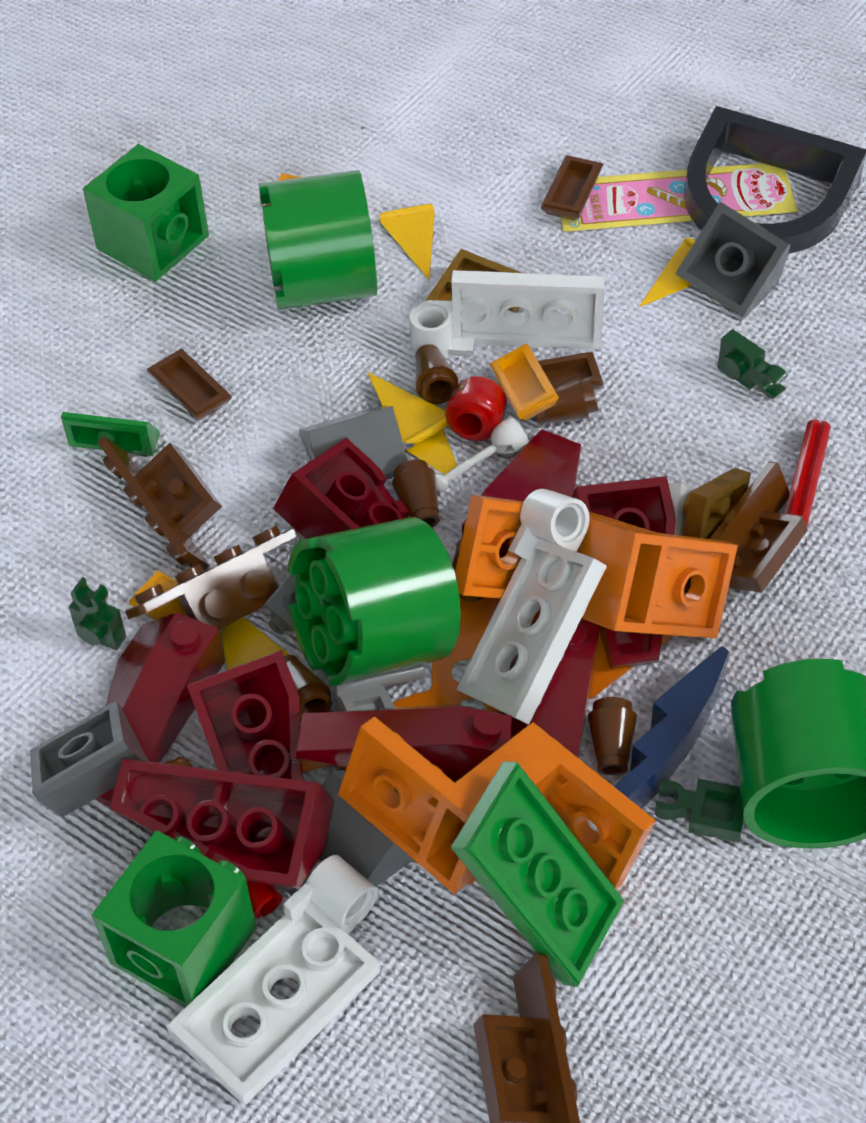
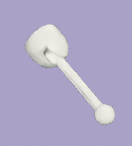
M512 417L499 423L491 433L490 446L445 475H435L437 492L445 491L450 481L495 452L508 457L520 453L529 443L528 437L521 425Z

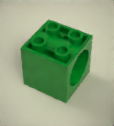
M139 143L82 188L96 249L155 282L209 237L199 175Z
M157 830L91 914L109 963L184 1007H187L233 963L257 929L246 878L240 869L225 860H220L216 863L203 856L200 850L189 840L180 836L172 839ZM184 905H196L208 909L199 920L185 928L169 931L152 928L161 915L173 908Z

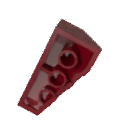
M541 429L483 491L481 496L525 501L533 491L547 489L571 497L576 486L581 444ZM466 519L462 523V536L464 532ZM508 538L500 547V559L508 553L510 545Z
M345 438L293 472L272 508L305 539L404 519L409 512L401 500L394 501L385 488L384 484L387 478L381 469L348 438Z
M667 476L578 486L571 496L581 500L589 512L656 533L675 534L676 516ZM600 626L599 632L611 669L651 664L659 661L662 634L613 631Z
M176 612L142 624L119 657L106 706L116 700L118 701L149 762L160 763L195 710L187 685L218 674L226 662L219 628ZM115 787L95 798V800L110 806Z
M584 619L580 620L564 652V656L559 662L542 697L541 703L529 723L530 725L534 722L577 758L580 755L598 653L600 625ZM518 654L512 660L509 671L515 666ZM512 717L511 739L525 729L528 724Z
M282 650L187 685L217 770L302 780V762L300 758H295L300 731L299 694Z
M456 704L303 713L295 758L347 767L360 727L373 717H376L456 783L511 739L512 716Z
M122 759L110 809L154 833L157 830L172 839L180 836L189 840L200 850L203 856L216 863L220 860H225L235 865L245 875L247 882L299 889L324 852L334 800L318 782Z

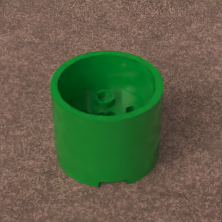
M359 170L258 183L261 204L269 203V205L262 206L272 282L274 287L282 286V290L275 291L277 310L377 296V273L365 189Z
M408 517L303 539L294 546L287 568L291 576L296 575V603L289 604L292 625L308 665L312 670L322 669L328 676L329 685L338 686L442 660L451 654L456 645L460 630L461 611L458 585L453 566L443 543L426 522L419 518Z
M823 658L787 662L764 670V680L750 687L747 691L737 690L730 706L743 817L746 826L753 834L765 841L793 848H828L866 839V676L844 669L843 660Z

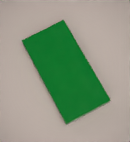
M503 761L452 844L451 849L538 954H544L548 957L550 969L562 984L578 987L625 900L519 763Z

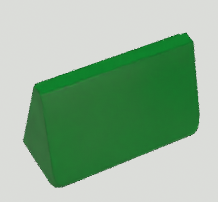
M62 412L61 415L68 444L73 447L102 450L97 442L105 436L127 453L153 456L160 437L159 429L145 421Z

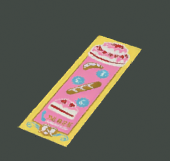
M765 163L713 167L706 179L708 189L717 203L722 202L745 217L798 212L785 169ZM687 169L598 177L580 217L576 221L561 218L563 232L693 221L686 209L684 200Z

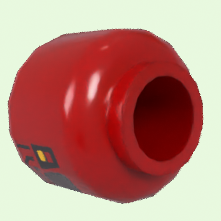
M471 376L462 380L454 388L447 403L445 416L448 426L456 435L468 441L489 439L494 428L504 418L507 409L506 394L496 382L483 376Z

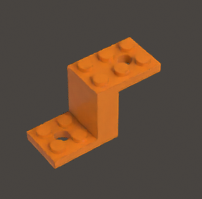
M471 495L455 570L459 594L502 598L521 558L508 551L506 556L500 559L499 550L507 538L509 539L510 548L521 526L520 512L524 501ZM589 512V526L577 552L592 557L607 567L581 619L613 631L717 638L738 545L720 540L656 533ZM691 577L690 589L688 593L684 594L685 584Z
M373 717L360 727L338 795L453 894H456L475 877L454 853L451 846L503 761L519 763L616 890L623 885L656 821L534 722L456 783L376 717ZM589 820L596 826L598 832L589 826Z

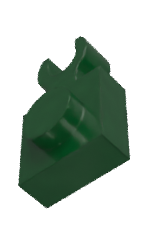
M734 329L721 337L717 368L723 371L727 377L736 380L749 390L757 385L771 399H775L786 390V387L779 383L788 377V373L780 366L771 365L766 362L765 350Z
M82 577L71 591L73 601L68 607L75 631L88 644L94 646L101 644L117 651L127 637L120 610L106 603L109 594L104 585L100 584L94 592L88 587L86 578Z
M698 778L696 791H691L674 781L664 780L660 782L659 795L671 797L676 802L666 804L656 801L655 815L658 818L664 820H675L681 817L690 819L689 833L737 843L740 842L744 817L739 786Z

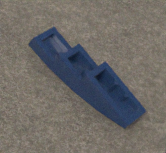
M723 646L719 647L653 702L651 728L632 745L630 772L614 785L617 790L636 803L641 809L659 793L660 782L669 780L685 760L706 725L725 680L729 651Z

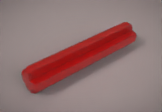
M811 419L807 422L784 513L803 516L806 527L808 526L831 426L827 421H818L817 419Z

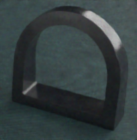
M716 106L689 159L684 188L686 209L693 222L702 231L718 205L708 189L706 179L722 152H728L832 183L822 202L806 215L783 223H756L790 244L788 254L799 252L820 243L838 226L860 183L866 158V149Z

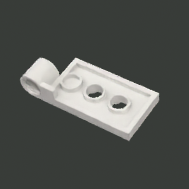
M453 270L451 282L452 301H424L415 305L409 315L411 349L414 354L421 346L427 344L437 346L444 358L447 355L473 356L474 344L522 346L527 343L530 347L601 349L605 276ZM520 307L525 309L526 311L522 313H514L511 312L509 308ZM565 309L569 313L558 315L552 313L551 310Z
M547 489L533 491L522 505L520 512L521 526L508 550L520 557L521 560L456 689L528 725L541 703L556 668L562 660L564 652L607 567L598 560L577 552L589 526V511L586 505L579 499ZM539 610H541L539 618L531 626L533 617ZM518 654L515 666L509 671L512 660Z
M332 855L326 858L314 869L307 882L283 904L285 915L166 1025L169 1035L244 1106L381 972L380 962L348 935L373 907L378 897V888L339 855ZM281 979H293L300 985L298 992L288 999H277L270 994L271 987ZM243 1016H252L261 1022L258 1031L254 1035L240 1038L230 1032L233 1023Z

